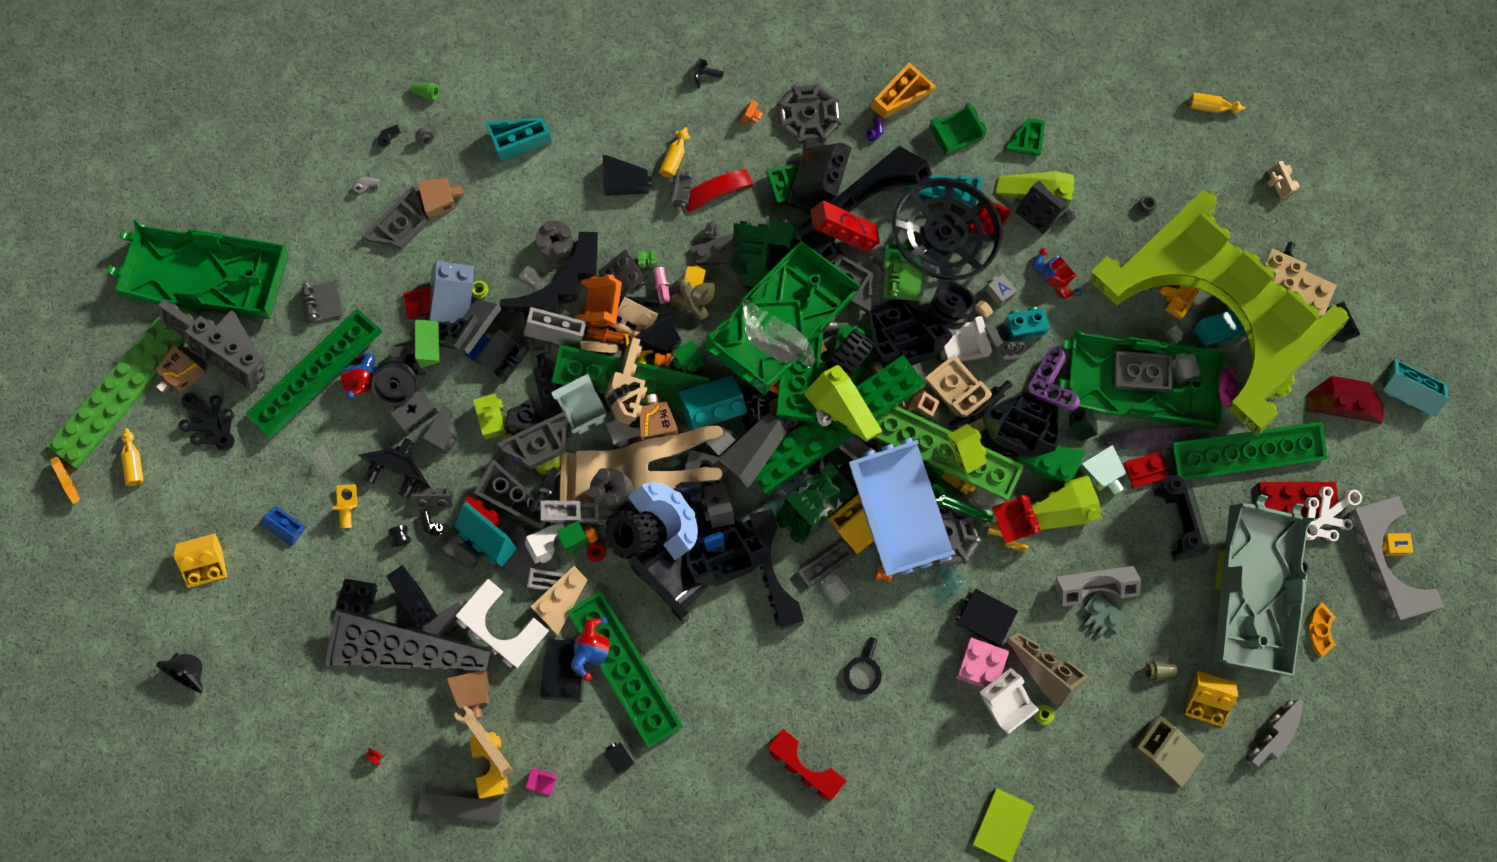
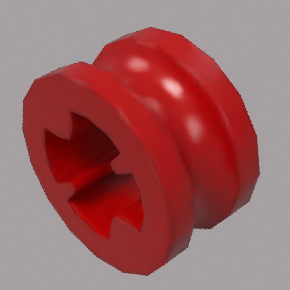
M368 748L369 752L364 757L380 765V759L385 756Z

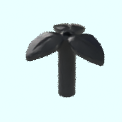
M699 58L694 69L695 83L698 88H701L699 82L701 75L723 78L724 71L706 68L709 62Z

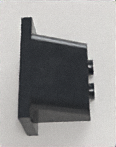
M808 137L804 143L786 204L811 215L810 210L824 200L830 203L835 199L840 189L852 147L844 143L825 145Z
M664 546L643 563L635 556L628 560L630 568L643 582L645 581L670 607V610L683 624L690 619L686 608L711 586L694 581L687 566V552L677 560H674Z

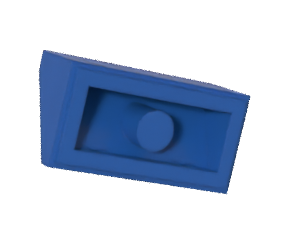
M277 506L262 517L261 525L290 546L294 545L306 529L303 524Z

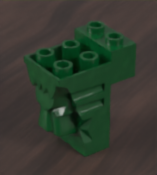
M778 219V221H771L770 228L766 224L753 226L750 222L740 221V224L734 223V256L730 267L737 274L742 275L741 285L748 291H751L772 270L775 251L790 252L794 248L797 230L788 220Z
M828 463L822 468V471L806 482L805 487H799L797 493H791L785 497L783 507L776 514V522L781 528H787L790 532L789 536L794 542H799L803 545L820 529V526L855 496L857 490L831 463Z

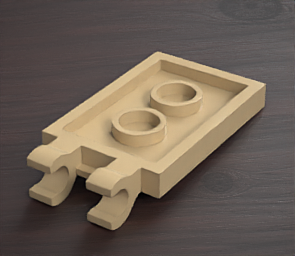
M464 706L466 715L462 717L455 713V718L468 725L500 772L509 775L514 770L479 721H477L474 712Z

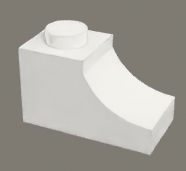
M563 523L554 524L526 537L525 546L535 564L538 562L545 563L552 558L555 550L553 544L559 538L557 531L564 528Z

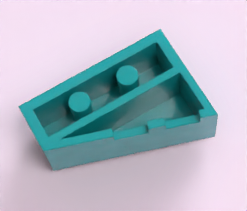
M543 117L520 119V121H485L500 162L552 143Z
M1232 310L1203 318L1195 324L1196 326L1192 330L1199 348L1205 349L1246 335L1240 320Z

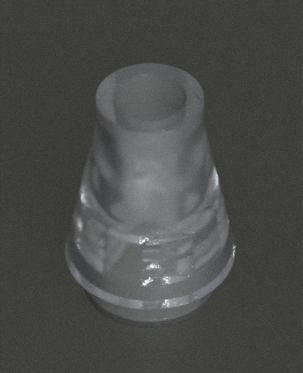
M527 266L519 275L521 282L537 291L547 286L533 267Z

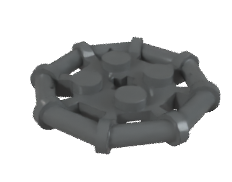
M818 83L806 86L793 85L792 89L776 104L779 116V129L785 131L798 141L797 143L799 144L805 142L808 137L816 141H827L828 136L842 123L839 112V98L834 97ZM811 92H813V94H810V95H802V94H801V93H811ZM818 94H820L827 101L819 100ZM796 96L797 101L790 104L789 101ZM828 107H832L833 115H828ZM808 109L814 112L811 116H807L805 113ZM785 110L791 111V118L786 119ZM826 121L829 122L830 125L823 131L821 127ZM794 124L798 129H801L800 134L790 125ZM805 131H817V134L805 135Z
M940 506L939 511H946L945 514H941L946 532H950L948 538L952 550L958 556H951V560L941 563L939 559L933 562L939 567L959 563L965 565L982 542L975 524L976 518ZM952 513H954L955 515H957L958 517H960V518L963 519V520H962V521H961L960 519H959V520H956V519L954 518V515H952ZM965 526H968L970 535H967ZM964 541L969 543L965 551L961 548Z

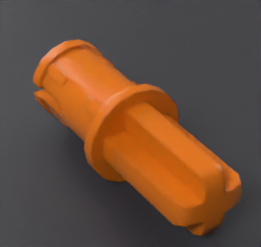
M589 327L588 333L590 334H587V338L602 340L604 343L624 344L626 339L624 333L609 331V328L604 330Z

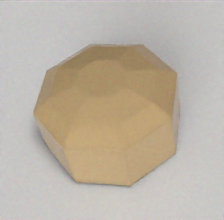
M985 301L978 302L974 307L976 313L986 320L993 313L991 307Z

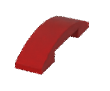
M747 169L717 176L689 190V201L685 207L687 213L703 207L704 203L735 190L739 192L754 186Z

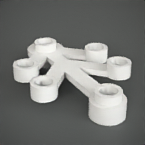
M1321 487L1319 490V495L1322 497L1320 514L1315 521L1310 523L1306 540H1313L1319 536L1326 538L1328 541H1337L1339 538L1337 530H1323L1319 528L1323 524L1338 526L1342 530H1351L1353 527L1351 519L1333 517L1348 505L1360 504L1362 495L1358 490H1348L1344 493L1343 499L1329 509L1333 489L1331 487ZM1309 497L1305 500V506L1308 508L1307 517L1315 518L1319 501L1315 497Z

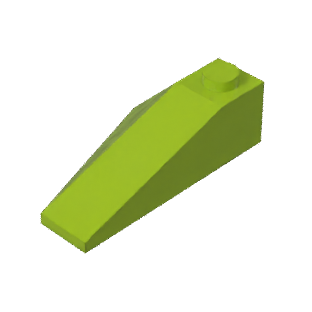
M1052 171L999 176L995 194L1024 199L1030 188L1037 181H1040L1053 195L1066 201L1068 204L1065 208H1068L1073 195L1074 175Z
M839 365L823 372L804 392L806 398L820 412L823 410L834 421H840L847 426L849 431L867 442L882 433L880 426L855 385Z
M1088 475L1068 481L1064 484L1065 487L1056 493L1053 491L1048 494L1050 497L1032 505L1041 530L1082 525L1102 519L1100 502Z

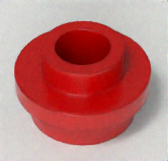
M593 543L588 546L586 554L590 561L600 562L606 556V549L601 543ZM596 549L600 551L598 556L593 555V551Z

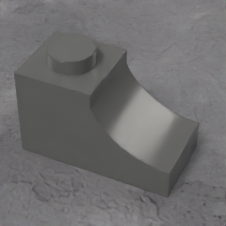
M443 406L423 439L427 444L446 454L448 450H452L456 437L450 431V420L453 413L449 408Z

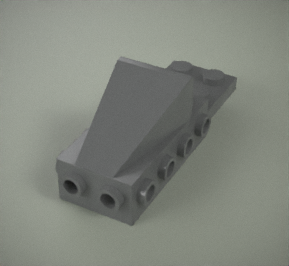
M165 300L158 305L162 323L186 339L188 350L249 391L264 381L265 368L263 357L257 352L235 312L231 310L216 325L212 320L205 319L202 316L195 320L190 314H184L175 304H169Z

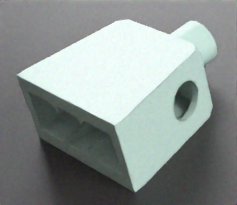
M1113 446L1082 463L1079 467V470L1085 476H1089L1092 484L1099 491L1107 486L1114 495L1124 490L1119 479L1126 473Z

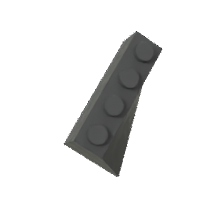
M493 459L474 494L478 498L539 530L549 527L551 522L540 521V506L536 512L529 510L536 497Z

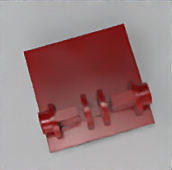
M1022 495L1016 499L991 507L1005 544L1042 532L1028 495Z

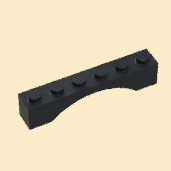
M768 509L749 514L747 525L761 536L768 548L767 554L758 565L760 569H764L763 583L765 588L769 587L771 595H768L770 607L774 606L776 614H773L775 625L780 626V629L783 630L804 624L799 602L783 589L773 570L771 546L777 531L773 510Z

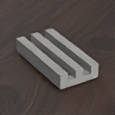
M529 568L526 588L547 591L550 587L534 585L532 581L554 584L557 581L533 577V573L560 578L564 573Z

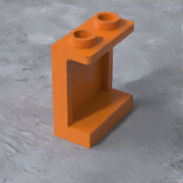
M610 274L582 280L581 284L588 288L584 314L576 315L575 319L585 321V328L616 325L622 282Z

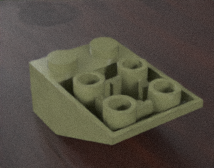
M1162 716L1153 718L1132 748V751L1181 788H1183L1205 756L1178 728Z

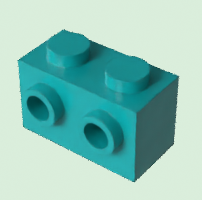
M1032 307L1024 312L1012 311L1004 321L1009 341L1043 336L1050 329L1044 308Z

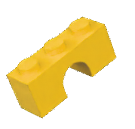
M494 732L487 733L498 749L502 748L500 736L496 737ZM476 736L469 737L472 758L485 757L490 762L489 772L485 776L476 778L479 799L505 795V789H508L507 777H503V773L500 772Z

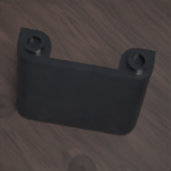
M1178 475L1163 477L1152 487L1154 497L1163 498L1166 504L1176 503L1185 534L1181 540L1177 541V548L1170 552L1173 562L1206 554L1209 551L1210 545L1193 487Z

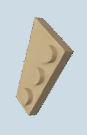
M572 566L530 606L556 635L562 629L569 615L567 611L573 608L587 579L575 566Z

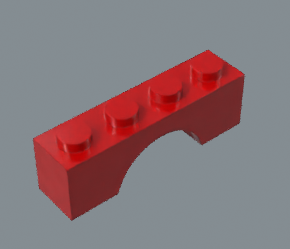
M782 729L768 747L770 751L768 755L777 762L779 760L783 761L786 764L784 768L792 775L795 773L802 777L800 781L808 788L813 786L817 789L816 794L821 799L832 801L847 780L832 768L822 772L806 769L799 761L797 755L799 741L785 729Z

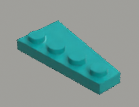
M931 175L928 178H953L964 181L979 190L983 179L982 176L969 178L968 176L949 177V175ZM904 186L903 193H905L912 186ZM945 186L929 187L917 193L921 198L925 199L944 197ZM956 188L952 190L951 198L963 202L971 209L975 206L976 198Z

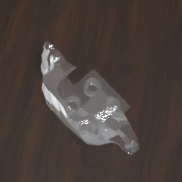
M747 299L743 300L745 330L749 340L757 348L782 363L801 360V363L808 367L815 363L816 360L812 348L806 338L789 323L785 324L774 315L762 327L760 323L769 312L760 310L757 305Z

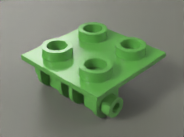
M893 259L892 262L885 261L883 298L920 301L922 272L915 269L911 264L899 263L898 259Z

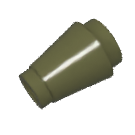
M1151 661L1145 666V675L1147 679L1152 681L1176 676L1177 667L1175 664Z

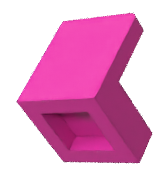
M532 768L526 788L551 795L557 775Z

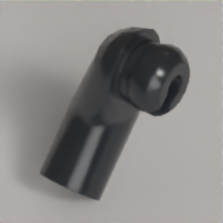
M396 124L381 131L378 142L382 147H387L391 142L392 136L401 133L398 125Z
M429 512L420 514L423 530L433 536L442 534L443 525L432 522Z

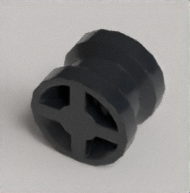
M407 525L396 526L388 530L389 536L392 537V547H399L411 542L410 536L407 535Z

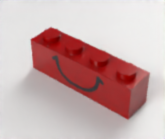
M824 200L810 210L813 228L865 252H869L880 243L876 224Z

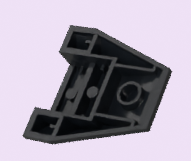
M895 299L872 307L869 312L874 350L881 360L887 364L892 363L902 355L912 366L933 359L952 338L951 332L944 323L907 300Z
M1021 392L989 407L982 418L994 443L1004 449H1010L1022 457L1031 459L1053 452L1061 441L1058 407L1025 392Z
M704 510L695 514L698 529L697 539L694 546L687 551V566L695 582L716 587L754 571L767 554L768 548L761 536L735 515V524L712 528L710 521L706 522ZM716 532L723 533L724 546L706 552L702 538Z

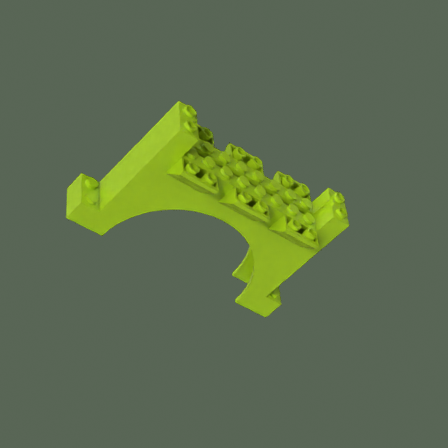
M1203 189L1122 268L1115 258L1111 259L1109 256H1106L1091 270L1090 282L1117 307L1141 291L1167 285L1196 288L1211 294L1227 305L1240 320L1246 332L1251 354L1247 382L1239 395L1232 401L1233 405L1229 408V411L1258 436L1275 420L1279 413L1276 411L1277 407L1271 401L1267 402V400L1344 327L1349 317L1342 307H1337L1334 304L1319 319L1320 315L1317 308L1311 304L1308 305L1300 293L1297 291L1293 292L1291 289L1286 293V289L1282 285L1274 283V271L1268 265L1264 266L1256 254L1253 252L1249 253L1247 250L1242 252L1238 246L1230 244V232L1225 227H1220L1213 217L1218 203L1216 201L1217 198L1211 192L1207 193Z

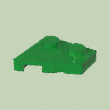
M1027 118L1011 142L1008 143L1005 151L1040 156L1045 121Z
M798 164L766 170L765 173L776 205L786 203Z

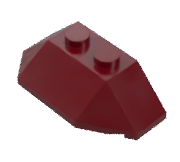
M1330 376L1308 392L1306 411L1382 424L1384 405L1370 382Z

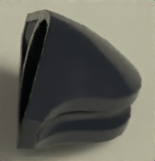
M175 653L170 660L156 663V667L172 679L202 694L203 686L200 679L203 668L199 658L191 654L180 655Z

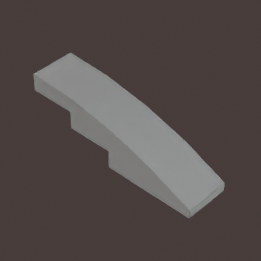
M540 501V521L572 524L579 521L580 524L605 525L606 521L609 520L608 517L614 513L597 503Z

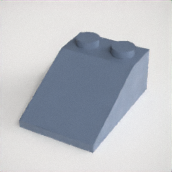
M442 261L435 262L431 269L429 321H438V323L449 321L454 323L457 319L463 318L470 309L474 266Z

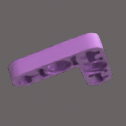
M1055 346L1044 357L1029 384V391L1034 397L1069 411L1075 410L1080 403L1078 396L1073 391L1052 384L1066 360V354L1063 349ZM1047 368L1052 369L1050 375L1043 376V372ZM1041 386L1045 392L1040 389L1035 390V388ZM1058 391L1057 397L1050 398L1051 392ZM1063 397H1065V398L1068 399V400L1073 399V402H1068V403H1067V402L1063 399Z

